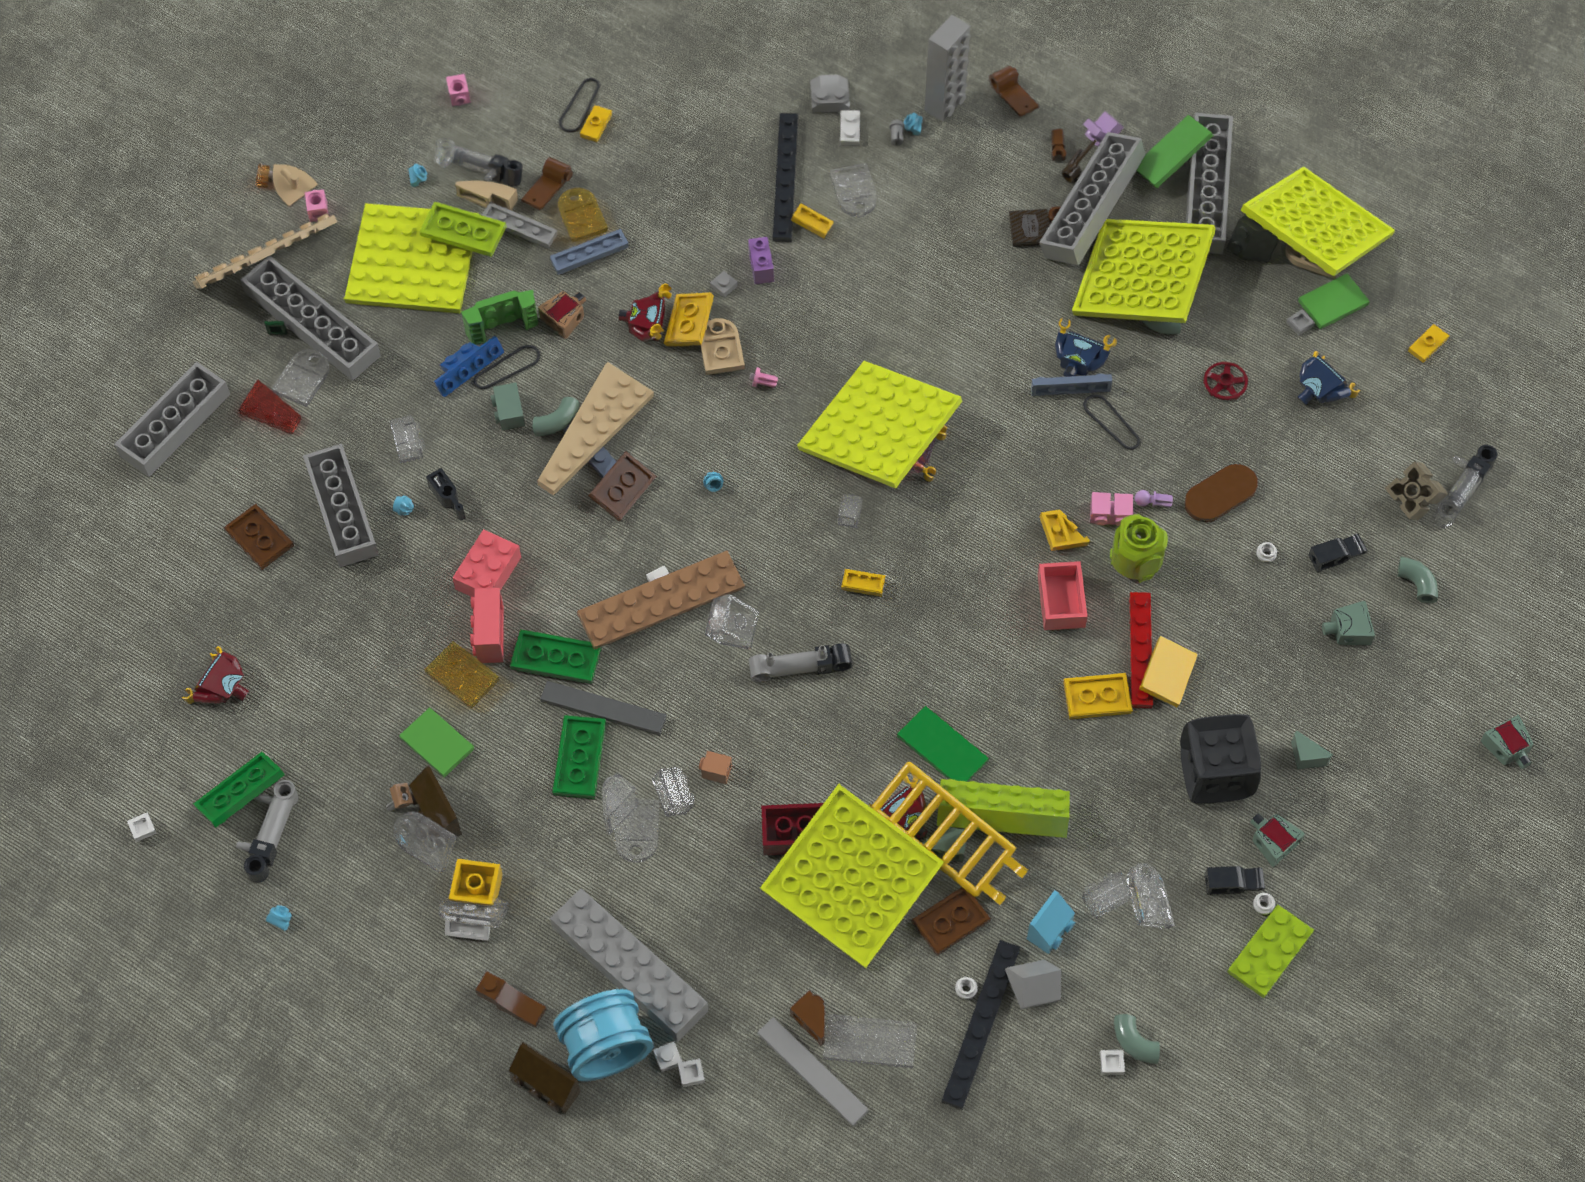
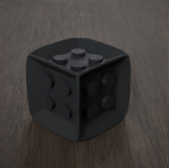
M1229 714L1202 717L1191 720L1184 725L1180 738V756L1186 790L1192 803L1208 804L1237 801L1249 798L1256 793L1261 781V758L1254 725L1249 715Z

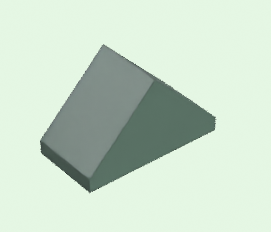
M1299 731L1294 733L1291 744L1297 769L1324 767L1329 764L1333 754Z

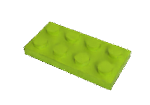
M434 201L419 232L422 237L492 257L506 229V222Z
M1277 904L1230 966L1227 973L1264 999L1313 934L1314 929Z

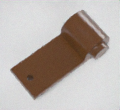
M1008 65L989 75V82L996 93L1019 117H1022L1038 109L1039 105L1018 84L1019 73L1017 69Z
M553 157L547 158L542 168V176L523 196L521 201L541 211L565 182L571 179L573 175L571 166Z

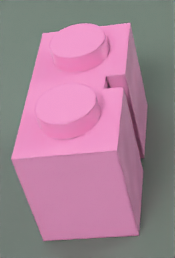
M1092 492L1090 523L1119 526L1123 518L1133 515V494L1115 493L1114 501H1111V493Z

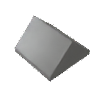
M1045 959L1005 969L1021 1009L1061 1000V969Z

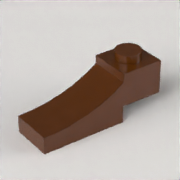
M486 971L475 989L477 996L496 1005L497 1009L534 1028L537 1027L547 1010L546 1006L521 993L506 983L505 980Z

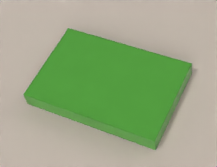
M1348 273L1298 299L1300 305L1320 330L1368 306L1370 302Z
M430 707L399 735L404 743L444 778L474 750V746Z

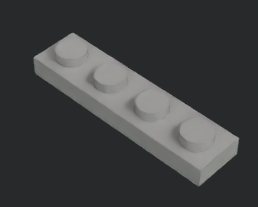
M491 202L482 214V216L506 222L505 231L548 249L558 235L556 229Z

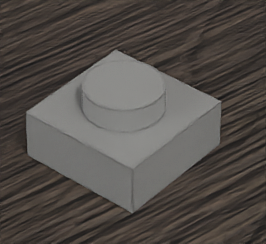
M723 271L710 282V287L725 298L738 287V282Z

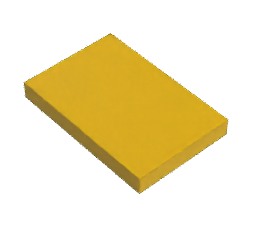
M712 292L676 294L664 340L666 347L702 345L714 298Z
M1160 636L1152 653L1140 690L1177 708L1181 703L1198 654Z
M1126 673L1064 678L1063 684L1069 720L1132 714L1133 710Z

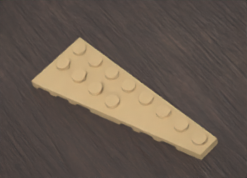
M324 214L318 217V222L314 224L308 222L301 225L300 231L294 233L291 230L283 234L284 238L279 241L274 238L266 242V247L261 248V246L249 250V255L245 257L238 255L230 259L231 263L228 265L222 263L213 267L214 272L208 273L207 271L196 275V280L192 283L195 289H202L206 287L205 284L207 283L211 284L225 277L224 275L235 273L241 270L242 267H247L275 253L276 250L286 248L293 242L302 240L310 236V234L336 223L335 216Z
M607 362L540 475L538 486L554 496L654 397V392Z

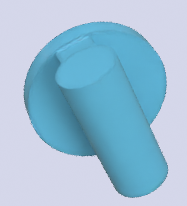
M916 113L908 115L904 120L905 130L913 132L914 135H920L923 118Z
M415 164L408 169L412 187L418 186L420 182H424L427 179V171L423 166Z
M278 905L270 909L266 922L286 931L292 915L288 908Z

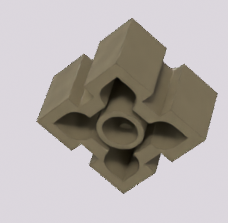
M1416 461L1403 471L1405 474L1403 479L1396 478L1385 487L1394 501L1403 503L1399 507L1412 520L1421 519L1430 511L1428 508L1430 503L1438 504L1448 495L1447 491L1438 481L1430 480L1434 475L1426 465Z

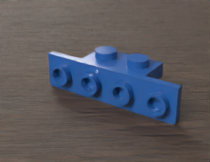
M496 336L480 347L471 342L464 344L460 350L448 356L440 364L441 369L445 373L437 378L434 383L441 396L446 397L504 353V349Z

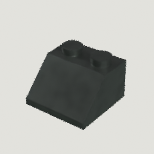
M1244 215L1239 219L1226 249L1241 259L1268 262L1279 239L1255 220Z

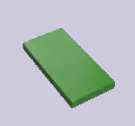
M1187 115L1146 153L1136 172L1158 188L1213 137V134L1190 115Z

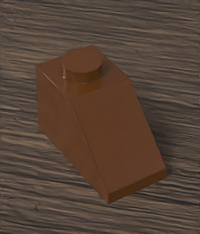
M808 991L790 1008V1016L822 1046L824 1044L825 1002L818 994L813 995Z

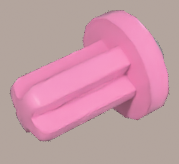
M756 368L755 374L750 373L749 379H753L752 387L761 384L774 388L777 385L778 377L761 373V368Z

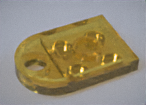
M572 188L560 196L558 201L559 213L572 243L608 232V226L592 192L584 188ZM572 196L579 197L576 201L570 200Z

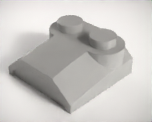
M820 75L810 80L812 113L850 111L847 78L840 75Z

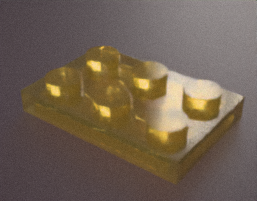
M454 641L424 669L428 676L470 709L500 681L498 675Z

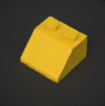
M457 859L449 901L493 906L499 895L503 876L500 864Z

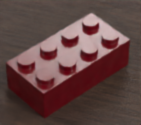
M824 803L761 805L763 855H785Z

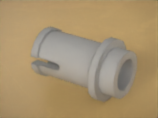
M893 120L889 125L891 143L895 145V140H897V145H901L903 143L902 130L904 129V124L901 120Z

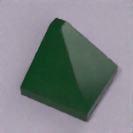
M265 321L264 323L269 335H286L288 333L284 321Z

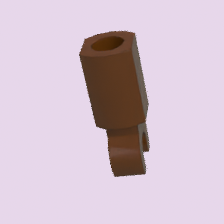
M1053 129L1051 131L1053 150L1051 158L1055 161V156L1061 155L1062 161H1065L1064 130Z

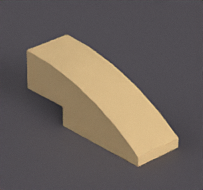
M460 181L455 184L457 196L484 208H487L491 202L512 210L518 202L517 190L503 184L487 181Z

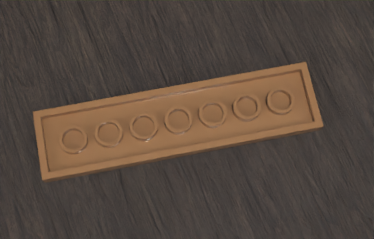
M724 551L578 610L577 615L595 650L744 589L745 585L728 551Z

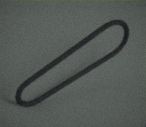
M587 78L581 83L559 119V126L562 130L575 132L581 128L600 87L597 79ZM587 81H595L597 87L579 126L575 129L564 128L561 123L562 119L583 85Z
M532 345L521 346L478 373L474 378L475 386L479 389H487L535 365L540 359L539 350ZM532 348L537 352V359L533 363L489 385L480 386L477 384L479 376L520 350Z
M1092 394L1084 400L1083 407L1086 413L1119 444L1129 450L1139 446L1140 438L1105 397ZM1093 397L1104 400L1136 437L1137 444L1133 447L1126 446L1088 411L1086 407L1087 401Z

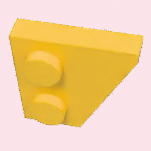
M1061 510L1041 512L1039 517L1051 551L1088 546L1089 538L1087 536L1084 538L1077 531L1078 527L1069 521Z

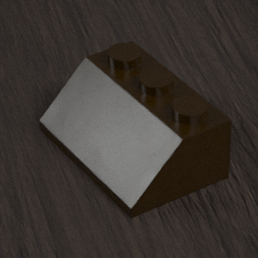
M430 766L425 767L409 785L413 800L412 805L418 806L420 811L417 814L421 822H426L429 826L426 831L431 841L436 840L440 846L462 835L458 818Z
M524 1042L520 1044L508 1070L511 1082L519 1088L522 1086L529 1090L528 1093L535 1099L540 1100L542 1098L545 1100L547 1106L554 1112L561 1111L565 1114L581 1093L578 1079Z

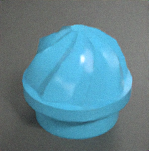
M708 472L704 476L703 484L711 492L719 491L723 486V477L717 472Z
M404 495L402 497L397 496L393 504V511L401 516L410 514L414 509L412 500Z

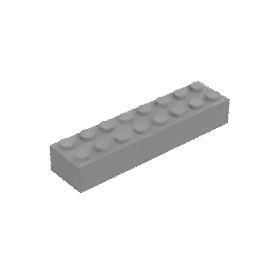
M1195 113L1194 119L1213 134V137L1190 158L1186 223L1214 225L1216 231L1208 253L1223 254L1226 241L1233 116Z
M1107 132L1039 242L1044 258L1074 265L1080 264L1146 155L1141 138Z
M268 256L241 279L244 292L277 320L284 321L288 329L352 381L381 356L377 342L272 257Z
M582 888L550 918L552 928L616 987L630 990L638 1007L675 1041L678 1042L708 1012V1002Z

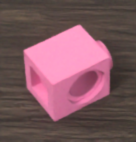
M465 74L446 77L452 106L470 103Z
M324 190L305 192L310 222L318 221V217L328 214Z

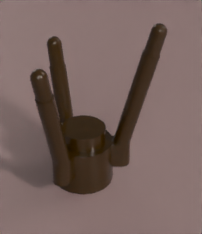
M1096 139L1089 144L1080 156L1079 154L1082 150L1078 149L1068 165L1062 170V176L1067 182L1073 183L1078 181L1082 171L1078 164L1096 144Z

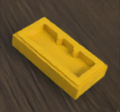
M594 105L580 132V137L598 143L612 116V110Z
M801 203L791 218V221L823 239L834 223L832 220Z
M1433 324L1409 347L1408 352L1424 363L1448 340L1449 335Z
M845 569L841 590L882 597L886 575Z

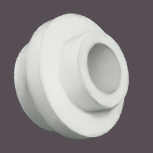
M1265 542L1258 546L1256 554L1261 561L1271 562L1277 556V549L1272 543Z
M1260 893L1254 898L1253 907L1260 914H1270L1275 908V900L1268 893ZM1266 902L1268 906L1262 907L1260 903Z
M970 977L960 978L955 985V991L960 998L971 999L977 993V983ZM968 986L970 991L965 992L962 987Z

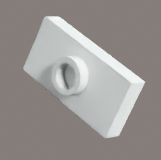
M447 913L445 916V935L488 941L490 937V918Z

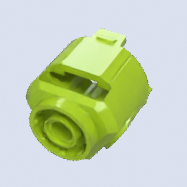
M1133 514L1123 518L1119 527L1115 530L1112 549L1110 548V565H1113L1115 570L1121 575L1130 579H1138L1139 583L1153 578L1163 564L1168 543L1167 532L1154 521L1140 514Z

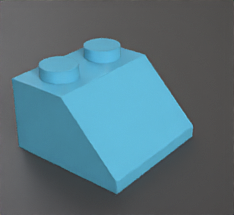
M1054 890L1031 921L1027 940L1048 954L1053 948L1056 950L1063 940L1061 936L1064 932L1069 933L1075 924L1073 921L1075 912L1057 891Z

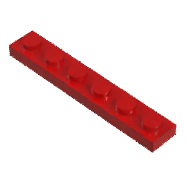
M1130 592L1132 708L1152 709L1153 696L1140 690L1152 656L1151 593Z

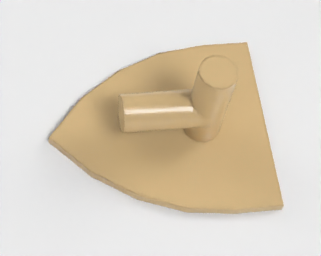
M274 164L272 174L274 187L277 194L288 207L303 197L305 192L311 191L318 185L312 177L296 167Z

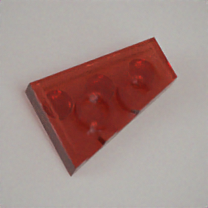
M257 379L238 409L239 413L243 416L291 435L301 421L300 414L259 379Z

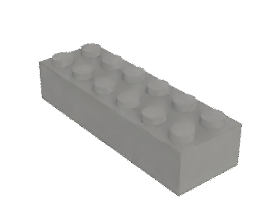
M953 15L941 25L929 38L925 111L942 122L947 117H950L955 108L966 99V77L968 75L967 65L969 63L968 53L970 50L969 40L971 38L970 25Z
M196 362L114 444L119 456L150 477L230 395L226 381Z
M338 444L303 455L339 568L378 556V550L343 445Z

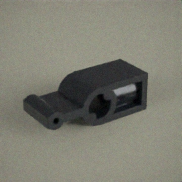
M440 468L426 476L428 487L441 505L447 509L453 508L457 518L460 521L464 520L465 513L463 505L458 503L459 498L456 487L444 470Z
M1354 534L1345 539L1336 538L1312 546L1308 556L1316 572H1320L1341 565L1352 557L1364 555L1367 553V549L1360 535Z
M1240 866L1207 867L1204 874L1207 895L1238 894L1244 891H1262L1265 889L1263 868L1261 867L1243 869Z

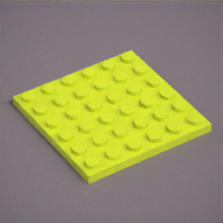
M1304 166L1249 200L1241 208V211L1250 219L1255 220L1264 229L1272 232L1278 239L1286 242L1295 251L1303 254L1309 261L1317 264L1333 277L1392 237L1395 231Z
M365 203L345 292V303L461 313L473 251L420 236L419 231L430 209Z
M1106 219L1097 236L1072 308L1073 315L1186 323L1216 231L1215 226L1209 224Z
M863 361L797 446L800 451L897 488L962 403L961 396Z
M838 784L762 884L760 890L866 969L944 862Z

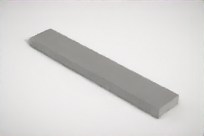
M774 1017L757 1032V1035L852 1127L869 1112V1109Z

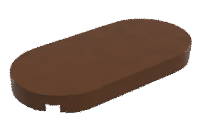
M1228 465L1189 489L1185 497V510L1190 517L1197 521H1215L1254 496L1258 487L1257 476L1245 465Z

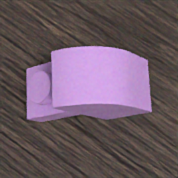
M1104 112L1095 123L1087 119L1083 124L1088 129L1085 135L1091 141L1096 139L1095 145L1098 147L1107 132L1118 134L1124 128L1107 112Z

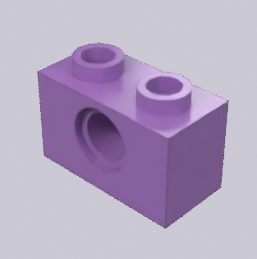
M768 238L748 239L754 283L774 282V268Z

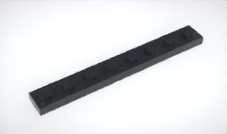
M779 113L773 242H792L793 221H791L794 210L798 113Z
M999 940L941 1103L960 1110L964 1108L1009 982L1005 969L1015 965L1020 951V947Z

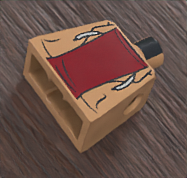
M560 292L538 307L539 318L567 339L584 318L582 304L586 301V298L580 292L573 297L569 296L566 292Z

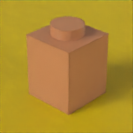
M707 751L705 758L702 757L699 763L702 778L727 784L732 769V757Z

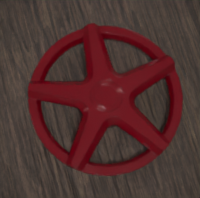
M1218 362L1211 365L1206 370L1203 378L1204 386L1209 395L1220 400H1237L1245 393L1248 387V377L1245 371L1237 364L1231 362ZM1225 365L1224 371L1220 375L1210 372L1216 366ZM1231 366L1239 369L1243 377H1234L1231 374ZM1207 376L1218 382L1213 389L1208 385ZM1245 382L1243 389L1237 394L1233 384ZM1225 388L1231 396H1222L1217 393Z

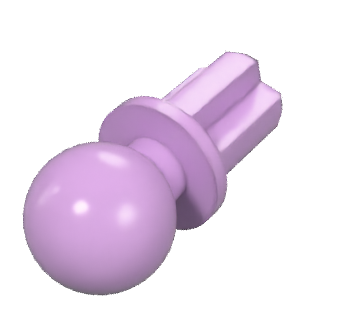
M1140 490L1135 495V502L1139 506H1146L1149 503H1152V507L1172 506V495L1156 494V491H1154L1153 495H1150L1146 490Z

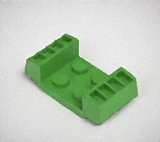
M513 290L478 301L473 307L461 312L465 333L471 343L475 345L487 342L484 331L487 328H494L497 325L513 322L519 318L522 319L526 330L538 325L533 290L523 292Z

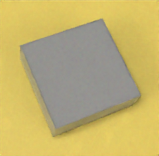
M1302 309L1286 321L1299 336L1315 324Z

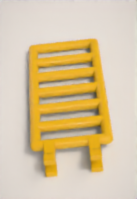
M912 762L905 763L871 806L872 809L931 853H933L931 851L932 848L960 814L970 820L971 823L945 855L939 859L944 862L940 870L974 897H978L984 891L996 903L1001 905L1006 896L989 884L1004 864L1021 878L1028 872L1026 867L1011 857L1016 850L1012 843ZM910 772L920 781L892 816L889 817L880 808ZM928 786L937 795L908 831H906L897 822L925 787ZM945 800L954 809L923 845L914 836L942 801ZM977 828L981 829L988 835L961 870L959 872L955 871L948 865L975 830ZM997 842L1005 849L978 884L974 886L965 877L991 845Z

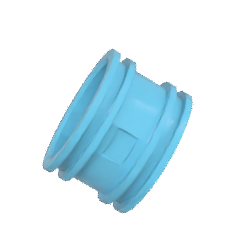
M615 989L589 996L565 1009L554 1020L553 1026L555 1032H557L559 1042L566 1045L570 1055L567 1060L569 1068L572 1069V1075L578 1081L598 1080L622 1072L640 1062L652 1051L654 1047L653 1041L649 1036L648 1029L640 1024L637 1017L639 1007L630 990Z

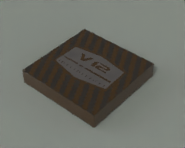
M1048 210L1009 211L1013 247L1040 245L1039 242L1050 226Z

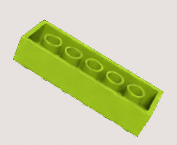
M941 779V787L997 832L1067 838L1070 791ZM945 800L938 806L937 826H940L954 809ZM960 814L950 827L966 828L971 821Z

